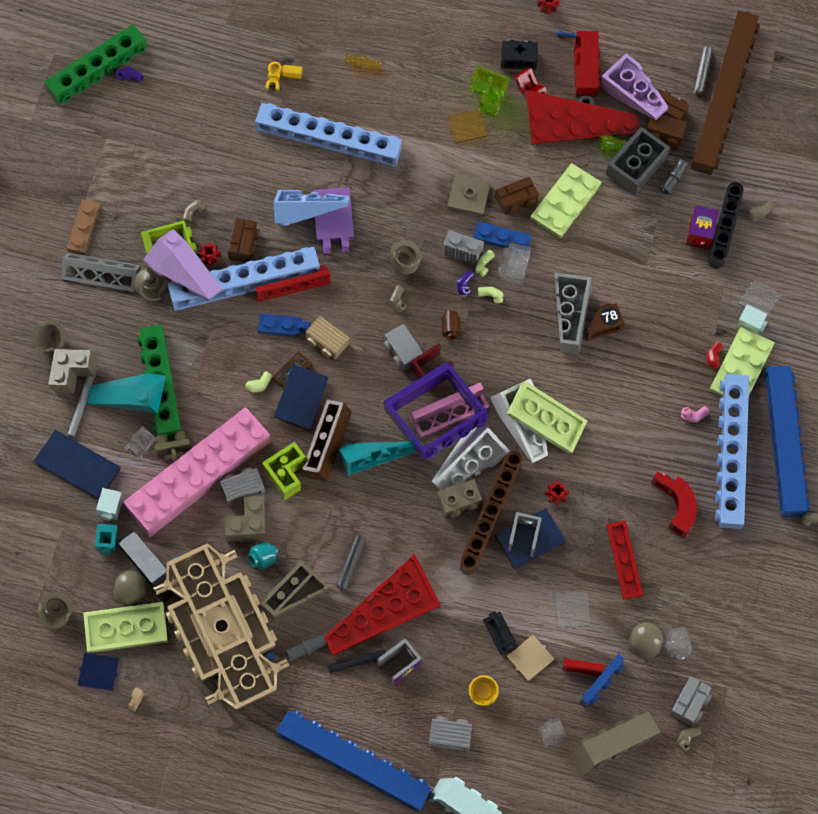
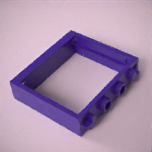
M448 362L383 401L384 410L423 461L434 457L438 451L444 447H450L455 440L460 437H466L471 430L483 426L487 421L486 409ZM448 379L475 415L423 447L396 411Z

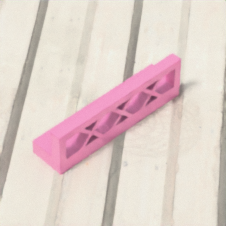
M481 383L468 387L476 398H480L483 407L486 410L489 409L490 406L483 395L484 388ZM457 392L411 412V421L420 439L474 416L475 413L469 405L465 404V400ZM460 406L466 408V411L463 415H457L453 413L454 409ZM444 414L449 416L447 422L441 423L436 421L437 416ZM424 421L432 423L429 430L422 432L419 426L420 423Z

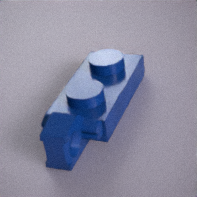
M260 313L258 333L296 337V335L306 333L311 326V322L302 321V318Z

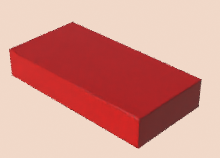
M564 659L562 670L600 676L604 672L605 664Z

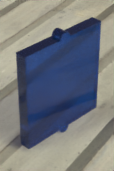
M84 653L82 667L79 668L78 686L113 691L115 678L118 676L119 658Z

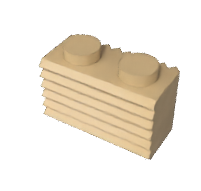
M321 316L306 331V341L308 344L321 349L322 354L327 358L331 357L336 360L350 344V338Z

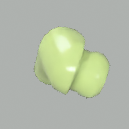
M488 250L478 260L475 270L481 277H484L488 272V268L485 265L495 257L493 251Z
M478 288V297L491 296L494 298V303L503 302L504 294L497 288Z
M264 372L260 380L248 381L245 385L246 389L252 393L264 391L272 378V374Z

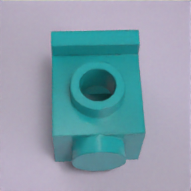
M97 524L95 549L99 551V554L109 556L111 552H116L119 535L117 525ZM110 540L111 543H104V541Z

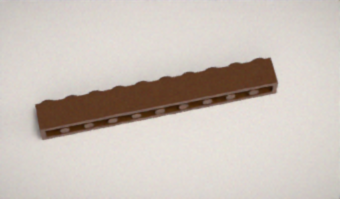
M738 10L691 170L712 175L713 169L717 170L720 159H717V156L722 154L725 145L722 143V139L727 138L729 128H726L727 123L731 124L734 113H731V109L736 108L738 98L735 96L736 93L740 94L743 84L740 83V79H744L747 71L744 65L745 63L749 64L752 54L749 53V48L753 49L756 41L753 35L758 33L760 24L757 23L759 18L757 15Z

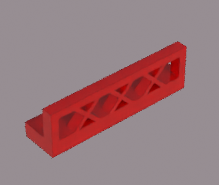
M321 265L318 272L256 287L257 300L261 302L331 284L330 272L326 265Z

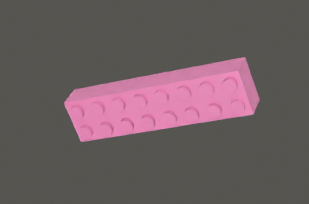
M246 407L127 498L123 502L125 509L149 537L153 536L218 485L224 476L232 474L271 443L270 434Z

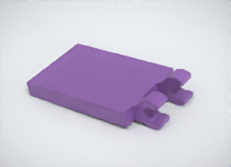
M350 187L313 190V192H318L323 197L326 194L350 196ZM351 198L348 206L315 216L317 243L323 242V254L331 253L330 242L341 241L342 253L349 252V240H354Z

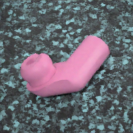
M706 406L697 412L692 411L689 407H685L681 411V417L685 421L698 423L708 416L710 411Z

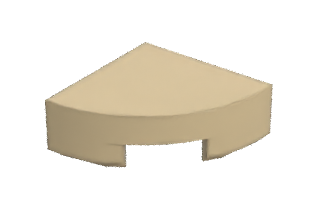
M137 687L134 688L131 695L133 698L128 703V710L134 713L144 696L143 691Z

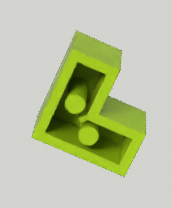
M295 442L262 462L263 471L284 500L301 490V483L294 472L303 467L306 456Z

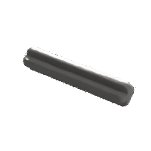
M361 535L355 536L337 582V588L347 590L364 546L365 537Z

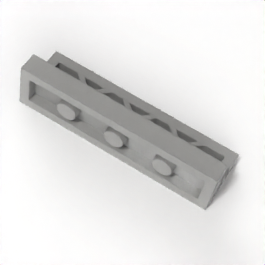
M66 253L62 260L61 279L134 292V279L137 273L140 272L141 265ZM67 266L74 267L78 273L74 276L66 275ZM87 269L92 270L96 277L89 279L83 272ZM111 273L114 280L106 282L101 275ZM123 276L132 277L131 286L124 285L120 278Z

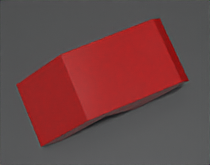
M526 68L514 76L517 86L525 98V90L549 95L546 87L537 83L531 68Z

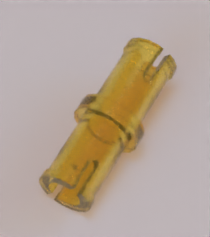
M347 53L345 65L360 67L361 70L369 69L380 72L382 61L369 59L364 55L361 57Z

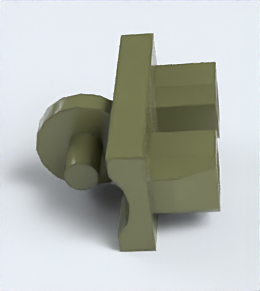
M175 432V441L168 442L167 435L165 434L157 435L156 445H154L156 456L164 455L165 460L173 459L174 463L177 458L184 455L183 452L191 450L189 438L187 439L185 432Z

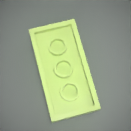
M571 163L530 216V220L561 239L600 188L602 182Z
M740 327L709 391L723 398V391H720V381L724 379L726 374L749 375L750 395L775 342ZM729 393L731 398H738V395L736 393Z
M526 381L521 383L506 414L568 454L573 453L587 423L586 419Z
M163 602L83 613L88 653L168 642Z

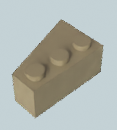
M301 560L260 602L258 607L274 620L327 592L330 587Z

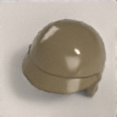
M400 240L391 247L389 257L391 265L396 272L402 275H409L419 267L422 253L415 243L409 240Z
M144 268L137 273L134 279V288L137 294L144 299L156 301L161 299L160 293L168 287L169 278L164 275L162 277L157 275L150 268Z
M49 320L38 324L33 329L32 340L36 349L40 352L54 353L55 349H62L65 345L66 333L58 321Z
M127 570L117 577L113 593L123 604L135 606L148 593L149 585L141 573Z
M60 592L45 594L39 601V621L44 626L54 629L60 628L67 623L72 613L71 600Z
M643 622L633 629L629 637V647L637 657L643 659L652 658L662 649L663 634L657 625Z

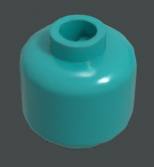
M263 541L250 548L248 561L253 568L264 570L276 563L278 550L275 545Z

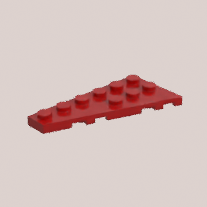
M525 90L531 145L633 135L639 130L638 115Z
M415 553L395 573L366 597L358 607L353 609L343 621L339 622L324 636L332 657L440 607V603Z

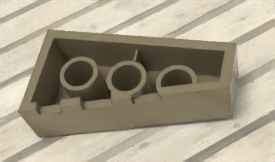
M649 711L644 714L638 712L630 717L631 720L627 722L621 720L614 724V728L610 730L604 728L594 738L590 735L580 741L581 745L570 755L581 777L587 775L594 766L596 769L604 766V764L612 760L611 757L617 759L627 753L628 749L632 751L657 737L661 732Z

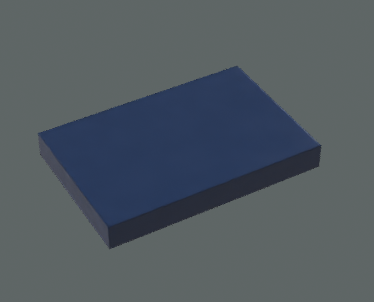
M293 364L273 418L310 431L329 377Z
M547 509L532 515L542 518L533 557H530V552L536 530L535 527L517 523L511 552L507 550L513 526L495 535L514 570L566 542Z

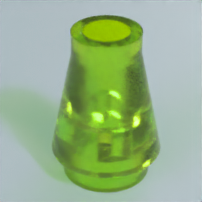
M605 134L600 136L598 148L603 152L620 151L625 146L626 140Z

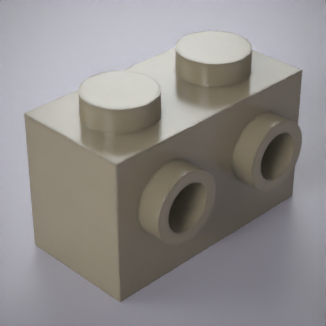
M474 479L437 491V500L444 518H456L465 511L474 512L482 504V498Z

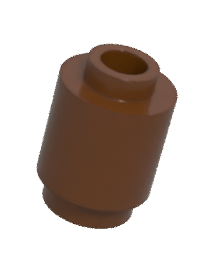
M456 311L444 312L441 318L442 336L448 340H455L461 335L460 316Z

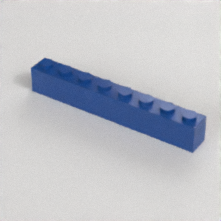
M768 366L765 372L780 516L802 517L809 510L810 501L809 498H806L808 484L807 480H804L803 475L805 473V462H802L801 455H803V444H800L799 441L801 427L797 424L799 409L795 407L797 392L793 390L795 375L794 372H791V366Z
M288 710L276 731L277 736L418 813L421 812L432 790L428 782L420 778L418 780L412 778L410 772L394 768V764L386 759L379 760L372 751L367 749L363 751L357 748L358 745L355 742L339 738L340 735L337 732L324 730L317 721L312 720L310 722L304 719L305 716L296 710L294 712Z

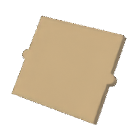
M534 635L507 655V658L516 667L515 670L519 671L528 682L555 660L545 649L546 646L542 645Z

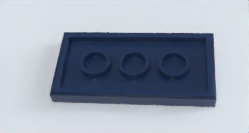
M54 430L34 460V463L98 500L102 488L108 489L121 470V467L57 430Z

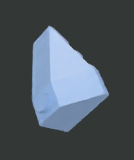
M278 190L274 200L275 223L287 226L291 223L349 205L350 196L326 194L323 197L318 192H311V194L306 195L302 194L301 190Z

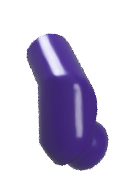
M131 67L122 68L116 72V77L121 81L134 79L140 83L144 78L143 74Z
M470 270L457 280V291L461 296H467L470 293L468 283L475 277Z

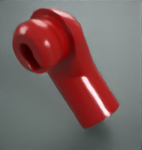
M716 342L706 353L707 363L712 369H718L721 366L718 354L724 347L719 342Z

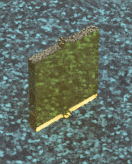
M479 110L448 116L451 126L450 132H453L456 144L487 137L484 128L485 122L482 121Z

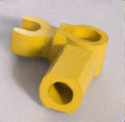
M271 62L268 65L269 80L266 82V90L269 91V87L275 85L276 92H278L280 76L302 79L303 67L281 66L278 62Z

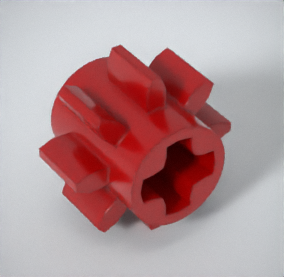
M538 0L537 6L541 7L540 12H544L547 15L552 12L556 13L557 7L560 4L559 0Z
M208 242L207 245L200 246L202 252L197 254L203 264L206 263L211 267L212 264L219 263L217 257H221V251H217V244L213 246Z
M558 480L553 485L548 483L547 488L549 490L545 491V496H549L548 503L554 502L558 506L559 502H566L567 498L565 496L569 495L570 492L565 490L566 483H558Z

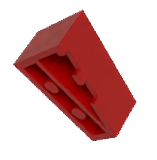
M577 31L574 44L576 97H597L598 90H601V79H599V74L601 73V63H599V31Z

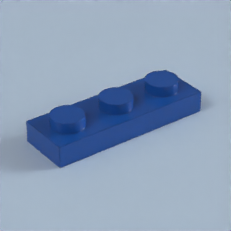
M478 221L473 238L484 241V244L527 254L532 235Z
M619 653L581 698L580 704L586 708L589 704L593 706L600 697L598 695L601 689L605 691L611 684L610 678L612 675H618L624 668L622 663L625 658Z

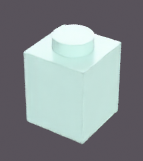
M747 304L736 327L739 329L743 327L758 334L759 330L763 332L768 323L765 321L767 313Z
M102 488L96 508L97 514L101 519L107 521L118 519L124 499L122 492Z

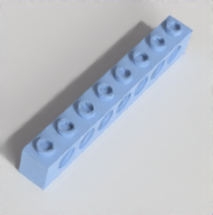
M261 103L255 120L257 131L396 167L402 149V140L395 136L382 135L377 131L370 132L361 127H351L342 122H332L323 117H313L308 113L294 112L292 109L279 108L273 104ZM379 146H384V147H386V148L380 149V148H378V147H379Z
M305 247L298 251L285 252L282 255L268 256L262 260L249 261L246 264L232 265L225 269L210 271L222 288V291L210 300H206L192 292H186L188 288L179 283L169 282L168 287L174 310L177 311L253 292L256 290V287L318 272L320 271V265L315 248Z
M726 374L724 379L720 381V391H723V398H720L719 409H722V416H719L718 427L722 428L721 435L718 436V446H721V453H718L717 465H720V472H717L716 483L719 484V491H716V502H719V510L715 511V521H718V527L742 529L745 515L749 375ZM729 393H736L738 395V398H731ZM728 411H735L738 416L732 417ZM728 429H734L737 435H730ZM727 448H734L736 450V454H730L727 451ZM733 466L736 472L730 473L726 467ZM730 484L734 486L735 491H728L726 489V485ZM725 504H732L734 506V510H727Z

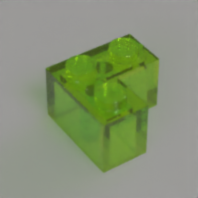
M477 65L470 79L469 90L482 95L479 112L496 118L510 89L511 78Z

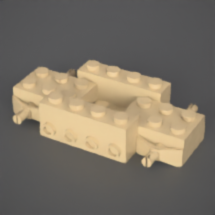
M207 543L168 561L166 580L164 583L153 588L157 595L170 590L182 599L167 606L168 612H166V616L170 624L174 623L177 629L174 633L178 641H182L185 646L183 652L186 659H191L194 667L191 669L195 678H200L202 683L218 675V688L216 692L205 697L208 705L217 700H222L233 709L238 710L276 691L277 673L289 667V664L286 663V658L275 664L262 655L275 647L277 638L273 630H268L266 625L268 619L264 611L260 613L257 605L260 602L256 594H251L249 590L251 583L247 575L243 576L240 572L225 579V564L238 558L235 550L223 555ZM221 620L227 623V629L223 632L216 629V623Z

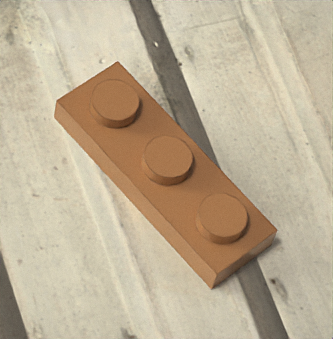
M82 199L66 247L67 251L82 255L86 254L101 207L100 203Z

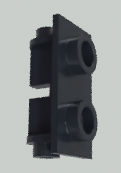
M494 611L489 614V617L483 619L500 655L518 647L501 612L496 613Z

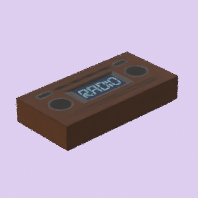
M299 351L273 376V380L283 389L293 364L305 369H309L312 366V362Z

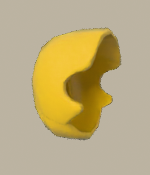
M478 676L469 685V696L475 704L489 706L499 696L498 684L490 676Z

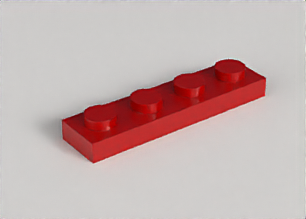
M626 521L608 523L606 528L622 599L642 597V588Z

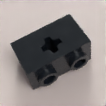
M502 40L500 68L521 70L531 68L536 70L538 42Z

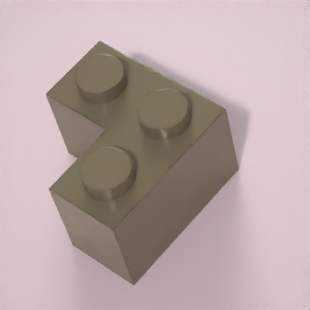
M55 349L48 385L57 394H74L77 376H96L98 358L91 350Z
M264 496L244 497L245 516L225 517L226 541H266Z

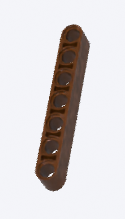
M518 451L507 453L461 557L460 570L465 575H472L476 572L519 474L523 458ZM514 459L518 464L512 465L509 463V460ZM508 476L511 480L506 482L501 477ZM501 493L504 497L499 499L494 494ZM491 509L494 510L496 514L489 515L486 511ZM484 526L487 527L489 531L484 533L481 532L479 528ZM479 544L482 548L475 550L472 548V545ZM471 561L474 563V566L467 567L464 562Z

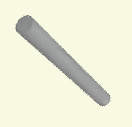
M86 377L67 434L69 437L74 438L87 402L90 386L93 384L95 377Z

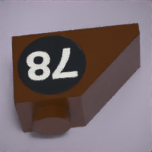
M617 303L612 305L605 304L599 308L587 331V341L623 330L624 320Z

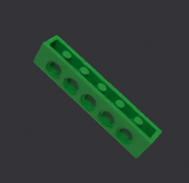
M134 24L130 25L45 80L46 91L58 105L68 102L71 97L83 92L91 84L97 83L106 74H110L120 65L128 63L137 54H142L147 48L146 38Z
M160 324L139 328L140 335H137L138 345L143 347L140 357L142 364H146L147 369L143 370V374L149 373L166 376L162 397H165L166 400L160 402L158 413L150 412L151 416H155L156 421L152 423L153 432L158 435L165 434L167 439L174 438V433L181 431L163 327ZM151 345L157 346L154 350L148 349ZM155 362L160 363L158 367L151 366ZM163 415L170 416L167 420L160 419Z

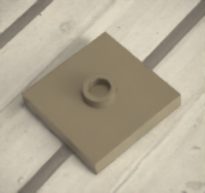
M455 174L447 209L483 217L491 182Z

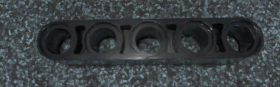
M738 182L730 183L724 195L708 258L709 265L714 269L723 267L730 248L744 192L743 186Z

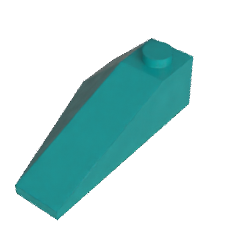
M146 373L91 385L86 404L158 413L166 376Z
M409 441L355 443L353 445L348 443L339 449V457L346 475L349 476L417 451Z

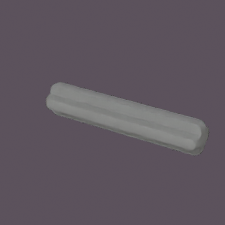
M705 46L703 49L694 89L695 94H704L713 53L712 47Z

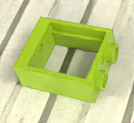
M180 221L141 232L146 254L153 247L152 242L157 241L173 229L178 234L183 235L184 240L196 254L195 242L191 243L190 237H192L190 226L186 227L185 221Z

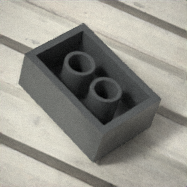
M640 127L608 164L606 175L636 195L668 158L671 147Z

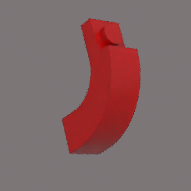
M657 471L651 484L670 495L677 508L676 515L668 529L685 539L697 514L695 495L687 482L680 476H677L675 481H672L670 476Z

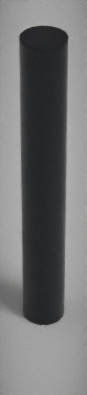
M381 650L328 665V671L333 673L376 661L386 651Z

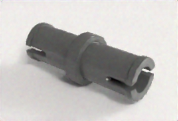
M678 159L672 171L668 172L667 179L660 188L662 193L670 195L675 185L681 181V176L688 167L686 161Z
M320 634L308 641L303 640L301 644L285 651L289 661L292 662L301 656L311 655L312 651L327 646L323 634Z

